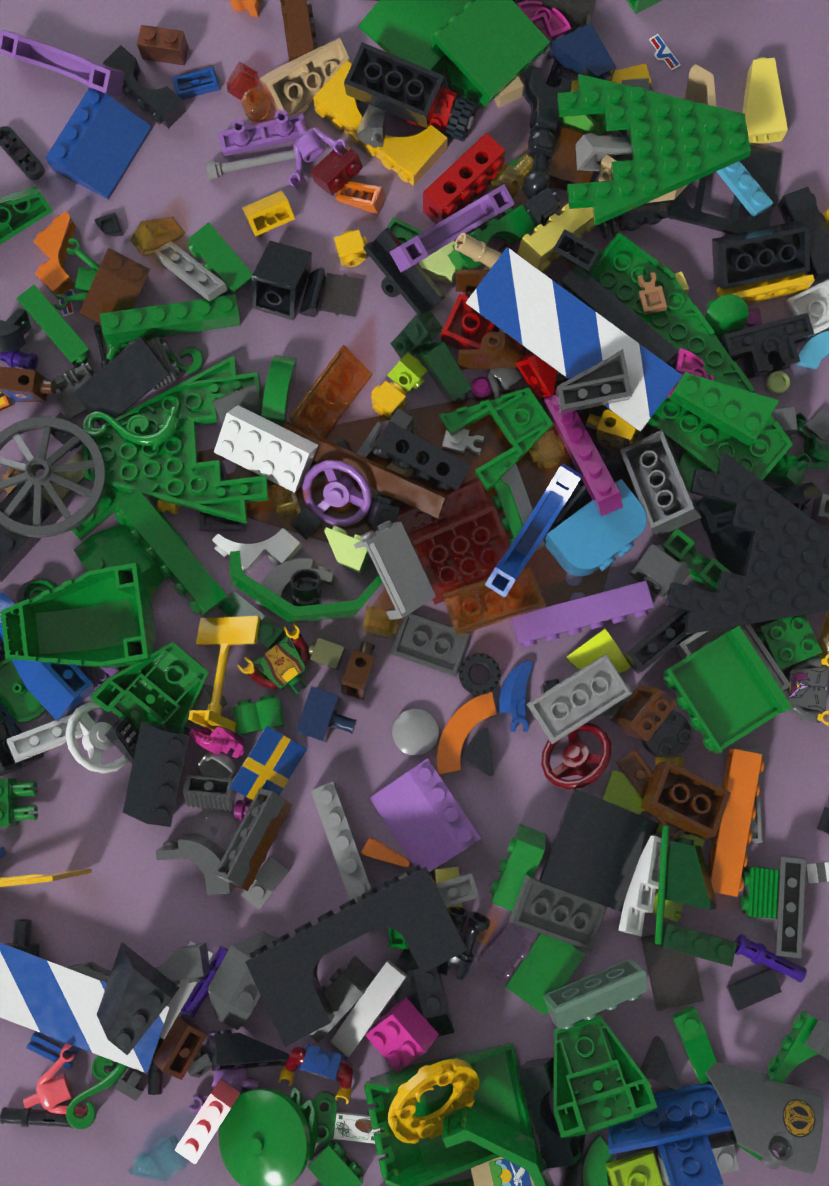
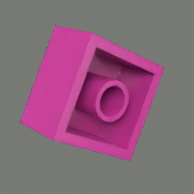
M406 997L379 1017L365 1036L398 1073L425 1054L439 1034Z

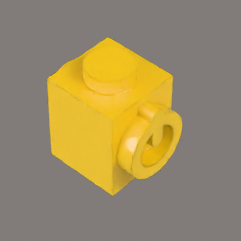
M348 230L342 233V235L334 237L335 248L341 266L355 267L367 259L366 251L363 247L368 242L365 236L361 237L359 230Z
M385 380L382 385H377L371 393L372 408L379 415L382 416L384 414L389 419H391L397 408L403 410L407 405V393L395 382L388 383Z

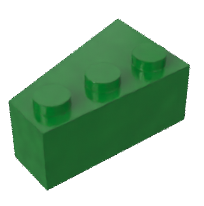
M209 222L188 239L187 248L190 253L206 269L226 284L227 291L225 293L235 294L252 279V272Z
M521 823L519 824L515 837L511 838L507 847V851H509L507 858H503L498 869L500 876L498 880L494 879L489 891L492 894L491 903L513 911L525 875L534 878L545 852V833Z

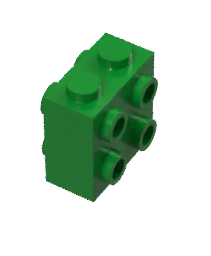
M806 615L778 619L754 629L780 670L823 653Z

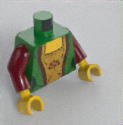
M293 622L295 630L289 632L285 626L284 630L287 637L252 663L249 658L245 657L244 659L248 662V666L241 668L238 665L240 671L248 674L258 685L272 690L280 688L284 690L290 685L297 695L303 692L308 685L301 676L308 671L306 666L310 661L308 645L299 633L300 630L297 623Z

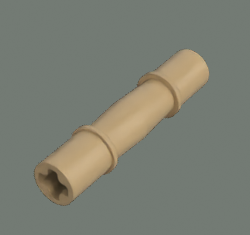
M461 233L458 236L454 246L455 250L472 258L475 262L483 263L489 268H492L502 254L487 247L486 243L480 242L465 233Z

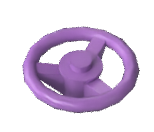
M326 460L314 465L305 475L302 485L304 501L309 510L320 521L332 526L348 527L359 523L368 514L372 503L371 488L365 476L354 466L343 461ZM336 469L349 473L360 485L363 496L355 488L353 480L346 475H342ZM324 471L329 483L323 490L324 499L316 505L312 498L311 486L313 479L320 472ZM348 502L361 507L355 515L348 518H335L324 513L330 506L343 507Z

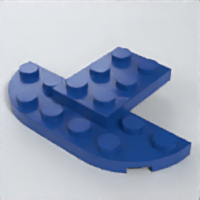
M697 1084L680 1087L681 1089L677 1091L670 1089L655 1092L653 1095L658 1107L657 1109L636 1119L609 1127L608 1149L610 1155L657 1146L669 1186H723L724 1183L707 1135L733 1131V1128L713 1085Z

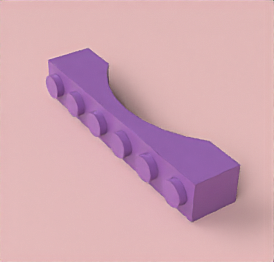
M0 30L1 54L63 74L98 91L121 95L125 77L124 72L23 34Z
M505 184L390 251V254L398 269L402 272L456 240L461 233L466 234L515 204Z

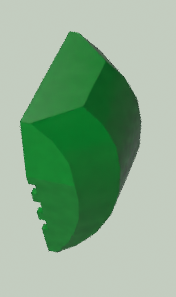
M138 563L88 571L74 580L70 579L62 583L61 586L52 590L48 589L40 593L41 595L32 599L28 598L0 611L5 659L114 669L150 659L156 639L150 589Z

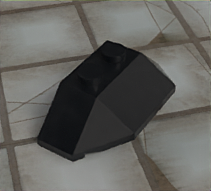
M404 949L395 964L407 975L395 993L397 1004L407 997L439 1036L455 1033L439 966L422 974L410 949Z

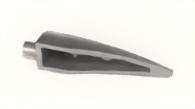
M369 104L358 127L356 137L362 143L371 145L373 148L383 147L386 134L384 110Z

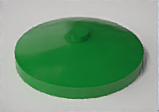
M256 1088L241 1094L219 1127V1148L228 1172L241 1186H290L298 1180L307 1166L311 1151V1136L303 1112L289 1096L272 1088Z

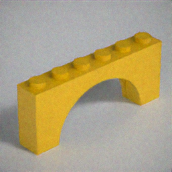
M346 60L313 97L316 113L320 117H326L330 120L337 130H343L348 134L352 142L362 145L370 156H376L380 159L387 169H393L398 173L402 181L409 182L415 186L445 152L448 138L430 125L424 131L409 137H394L385 134L383 147L373 148L371 145L362 143L357 139L356 135L363 117L357 108V99L346 95L344 81L352 65Z

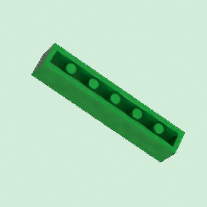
M236 295L220 296L211 301L199 299L100 313L102 332L107 345L136 341L139 337L151 339L240 326Z
M139 489L116 504L114 515L121 525H126L130 530L129 534L136 543H141L145 548L146 556L151 561H156L160 566L161 574L166 579L170 578L175 584L174 589L180 596H185L190 602L189 607L195 614L199 613L203 618L227 597L225 592Z

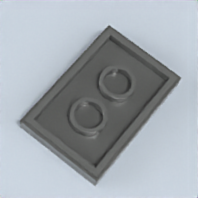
M410 613L402 619L390 655L456 677L471 633Z

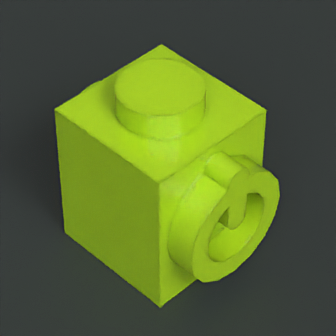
M407 352L387 376L408 393L413 387L416 390L425 381L423 375L428 370L418 359Z

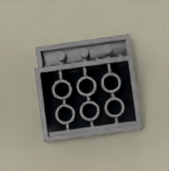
M573 789L539 880L622 912L639 858L650 836H655L659 823L583 791Z

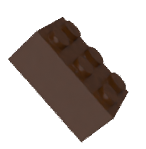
M665 761L656 765L640 808L701 839L716 837L731 792L670 761Z

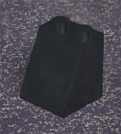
M270 240L252 275V308L294 320L311 271L312 252Z

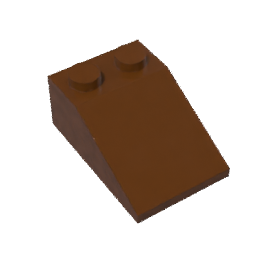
M108 248L78 314L101 324L100 313L133 309L150 269Z

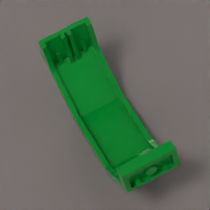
M231 551L229 555L231 584L290 624L293 622L300 623L354 617L382 584L378 573L375 580L356 600L294 606L243 572L240 551Z
M468 1106L444 1115L442 1139L446 1148L464 1141H472L527 1170L535 1186H554L533 1138Z

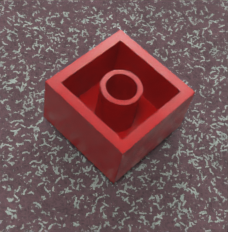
M460 293L441 332V342L458 350L482 349L483 337L487 333L494 332L496 325L467 305L466 302L470 297Z

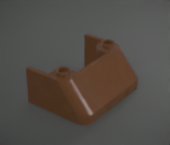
M456 270V292H474L490 270ZM500 329V332H490L483 337L482 349L459 350L458 366L461 370L518 368L515 363L526 354L525 346Z

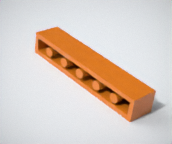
M728 748L722 788L731 792L716 837L712 839L707 868L713 892L738 897L739 891L741 892L743 889L744 878L741 875L742 869L746 867L748 861V854L745 853L746 846L750 844L752 838V830H749L750 823L756 815L754 800L760 792L758 777L764 768L762 754Z

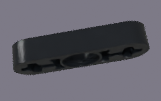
M8 126L0 127V147L28 179L39 180L44 175V167L12 128ZM5 135L13 142L11 145L3 138ZM18 149H24L25 154L22 157H14V153ZM30 162L36 168V171L30 170L26 163Z

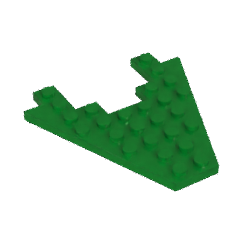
M582 74L578 75L579 91L557 93L559 117L604 113L606 131L629 130L633 160L612 162V181L567 185L569 209L592 207L594 225L606 222L750 156L751 148L744 113Z
M231 356L114 418L126 427L128 420L132 416L144 415L151 424L150 429L143 434L140 431L141 428H138L136 433L150 435L161 429L159 426L166 422V417L170 415L171 407H178L180 409L178 417L180 423L177 431L156 450H152L153 446H142L125 439L108 422L105 423L109 428L107 433L100 438H92L104 459L106 467L105 486L131 493L139 489L145 497L233 521L248 523L246 503L269 500L268 479L266 475L222 481L221 463L219 460L198 463L196 425L218 422V413L212 402L213 400L252 384H255L259 396H261L259 373L237 375L235 356ZM83 444V461L93 460L90 451ZM95 468L83 469L84 478L87 481L94 482Z

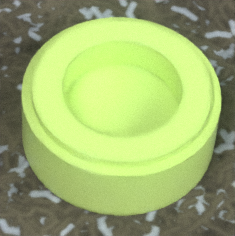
M782 371L773 372L766 380L767 390L774 395L783 394L790 386V378Z

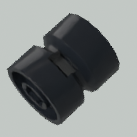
M310 569L296 571L290 578L292 605L308 606L322 604L320 575Z

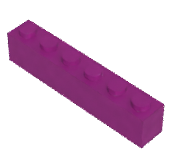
M556 394L545 398L544 402L548 415L578 473L583 475L581 479L601 517L623 508L620 491L577 411L560 414Z

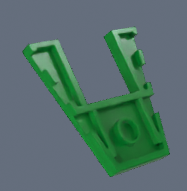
M529 387L502 395L498 399L485 400L475 406L456 409L455 412L439 415L445 428L453 436L488 414H491L513 447L475 470L477 477L487 491L553 427V422Z

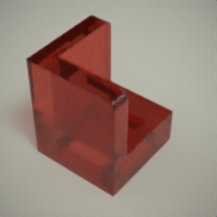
M239 61L226 83L227 92L243 102H247L260 82L258 72Z

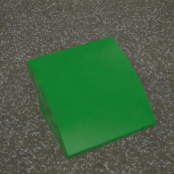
M379 0L360 22L358 28L384 51L436 73H441L446 70V64L453 62L438 46L433 50L430 48L434 40L432 36L440 27L444 29L448 26V21L455 13L460 15L468 0Z

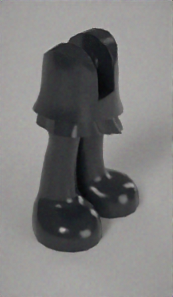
M448 907L447 909L461 935L468 910L462 907ZM473 911L470 913L468 928L464 938L467 951L441 964V974L447 976L451 963L458 964L456 979L463 980L473 962L474 955L472 950L478 932L489 928L490 919L478 912Z

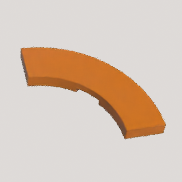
M492 692L468 701L448 721L441 735L437 750V770L439 775L461 770V749L468 733L482 720L497 715Z

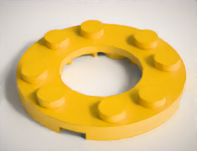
M458 1058L443 1060L430 1066L425 1065L421 1067L415 1076L408 1082L400 1085L397 1090L398 1093L389 1108L388 1123L395 1136L405 1143H419L420 1138L425 1139L429 1137L434 1139L442 1135L445 1114L465 1106L471 1108L474 1104L475 1090L480 1088V1080L477 1073L468 1062ZM449 1083L453 1085V1093L443 1107L427 1116L418 1117L413 1115L416 1111L415 1103L416 1101L420 1102V1097L425 1091H433L434 1085L441 1087Z

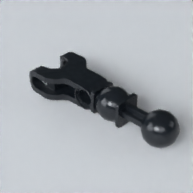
M532 66L526 73L523 86L524 98L531 107L530 136L528 139V149L530 151L527 153V158L533 159L532 171L528 172L525 176L523 185L524 190L531 197H535L546 188L550 189L551 178L545 172L546 162L554 155L553 150L556 144L554 133L556 132L559 115L557 93L571 92L572 85L571 78L562 75V78L555 83L554 87L548 86L543 80L542 69Z

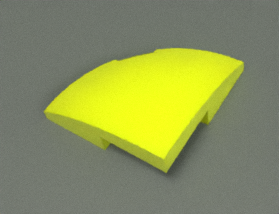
M606 629L566 657L579 670L607 654L618 673L631 668Z

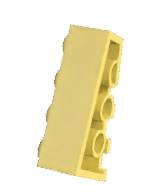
M568 203L561 209L559 216L554 213L549 217L544 226L542 224L538 225L531 236L527 233L522 237L517 255L542 273L546 272L555 258L559 260L562 257L553 248L564 229L582 238L583 233L586 231L589 233L595 228L593 208L569 209Z

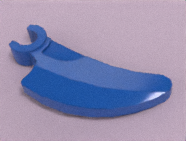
M525 661L516 666L507 675L500 689L498 700L499 713H509L513 720L510 724L511 732L516 731L517 723L523 725V732H528L529 724L526 721L525 698L528 678L533 667L531 661Z

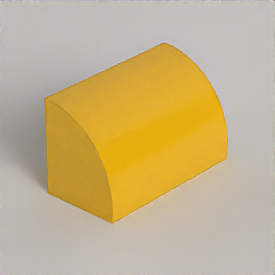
M282 190L242 207L255 237L295 220L289 201Z

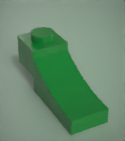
M690 1006L670 1016L698 1083L702 1085L710 1081L705 1073L717 1060L697 1009Z

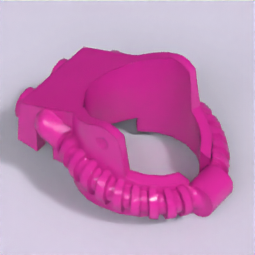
M216 727L214 731L208 728H193L189 730L190 740L195 741L206 750L217 755L221 751L228 754L230 748H232V750H235L232 757L238 758L245 751L244 747L246 744H244V739L236 732H230L222 727Z

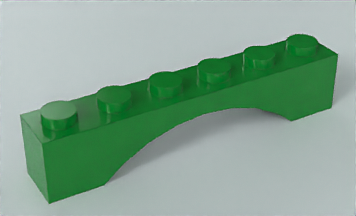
M805 1011L796 1015L792 1022V1030L789 1035H785L781 1040V1049L777 1056H773L769 1061L766 1074L769 1075L770 1080L784 1082L790 1072L800 1063L818 1055L817 1052L805 1045L818 1020ZM730 1131V1139L737 1146L761 1161L760 1155L737 1144L734 1131Z

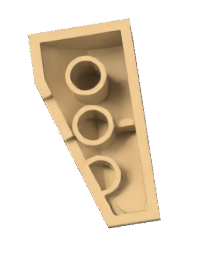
M338 38L277 67L259 78L277 111L285 110L288 116L304 113L309 108L308 105L313 101V97L346 60L349 61L350 59L341 38Z

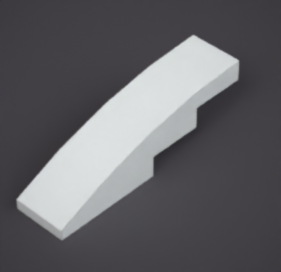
M650 836L639 858L622 909L618 929L621 932L642 937L645 912H653L655 892L659 885L662 838Z
M388 960L330 1042L347 1057H350L379 1015L385 1010L407 975Z

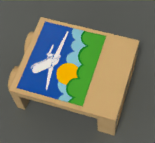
M501 1156L471 1168L474 1186H535L527 1170Z

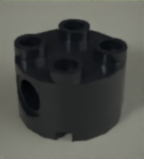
M672 710L648 742L641 740L643 747L652 755L674 757L681 754L689 746L692 740L691 727L681 713ZM659 716L655 717L656 722L659 721Z

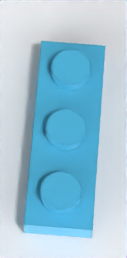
M740 161L716 171L753 218L770 208L773 204V201Z

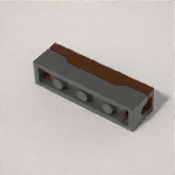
M259 788L214 875L233 887L248 891L254 883L255 876L265 861L272 843L276 840L292 804L273 791Z

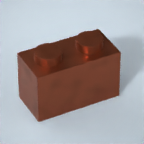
M141 25L137 46L142 59L185 65L188 43L184 31Z
M177 1016L152 1061L162 1072L182 1080L205 1041L207 1034L197 1024Z

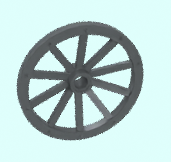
M55 417L28 418L16 422L1 431L0 450L10 440L14 439L28 463L24 464L0 457V465L25 472L0 481V490L26 481L3 513L0 511V524L8 530L23 536L45 538L64 534L86 521L100 503L106 485L104 459L90 435L79 426ZM43 429L38 457L34 458L20 434L31 430ZM51 429L73 435L68 442L46 460ZM80 441L88 448L93 457V460L54 465ZM95 468V481L92 490L55 475L56 473ZM38 470H45L41 476H35ZM54 482L88 497V499L75 514L71 515L51 483ZM34 486L33 526L10 519ZM43 487H45L66 520L52 525L41 526Z

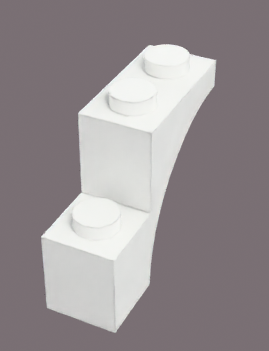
M284 528L273 537L253 544L236 543L222 537L220 534H217L212 539L217 545L214 549L223 557L230 555L231 551H240L242 570L245 569L249 573L267 553L269 554L267 558L277 566L279 563L282 564L291 560L302 548L301 543Z

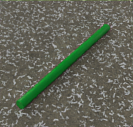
M662 826L655 944L662 945L670 826Z

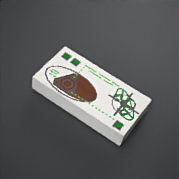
M337 1111L334 1139L375 1144L373 1134L380 1131V1129H372L370 1115Z

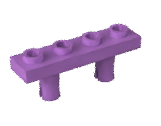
M279 110L275 113V120L245 126L242 120H235L232 123L231 130L218 132L224 157L296 140L300 134L295 124L299 120H303L305 124L303 113L288 116L285 110Z

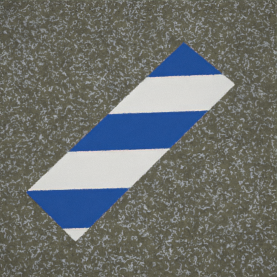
M508 247L466 302L467 305L568 379L590 369L597 363L604 361L623 349L632 397L629 400L606 404L605 406L639 431L643 429L682 377V374Z
M0 943L1 1018L141 1072L148 1073L170 1007L166 1006L131 1052L126 1055L108 1041L97 1017L107 983Z

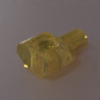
M523 154L514 167L505 164L491 181L493 187L496 189L505 184L513 200L524 186L523 179L532 169L533 158Z

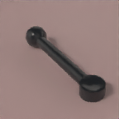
M94 325V333L97 337L102 359L101 367L104 368L109 362L106 360L100 335V326Z

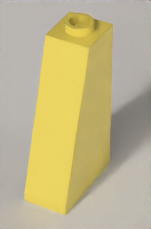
M761 57L753 60L747 73L742 113L745 114L750 145L780 142L788 131L775 58Z

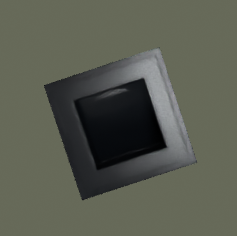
M305 506L290 525L307 541L323 524Z

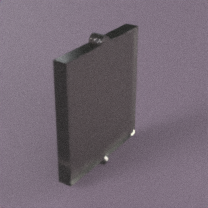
M327 273L319 309L335 313L336 316L342 314L355 317L363 279L348 277L347 274Z

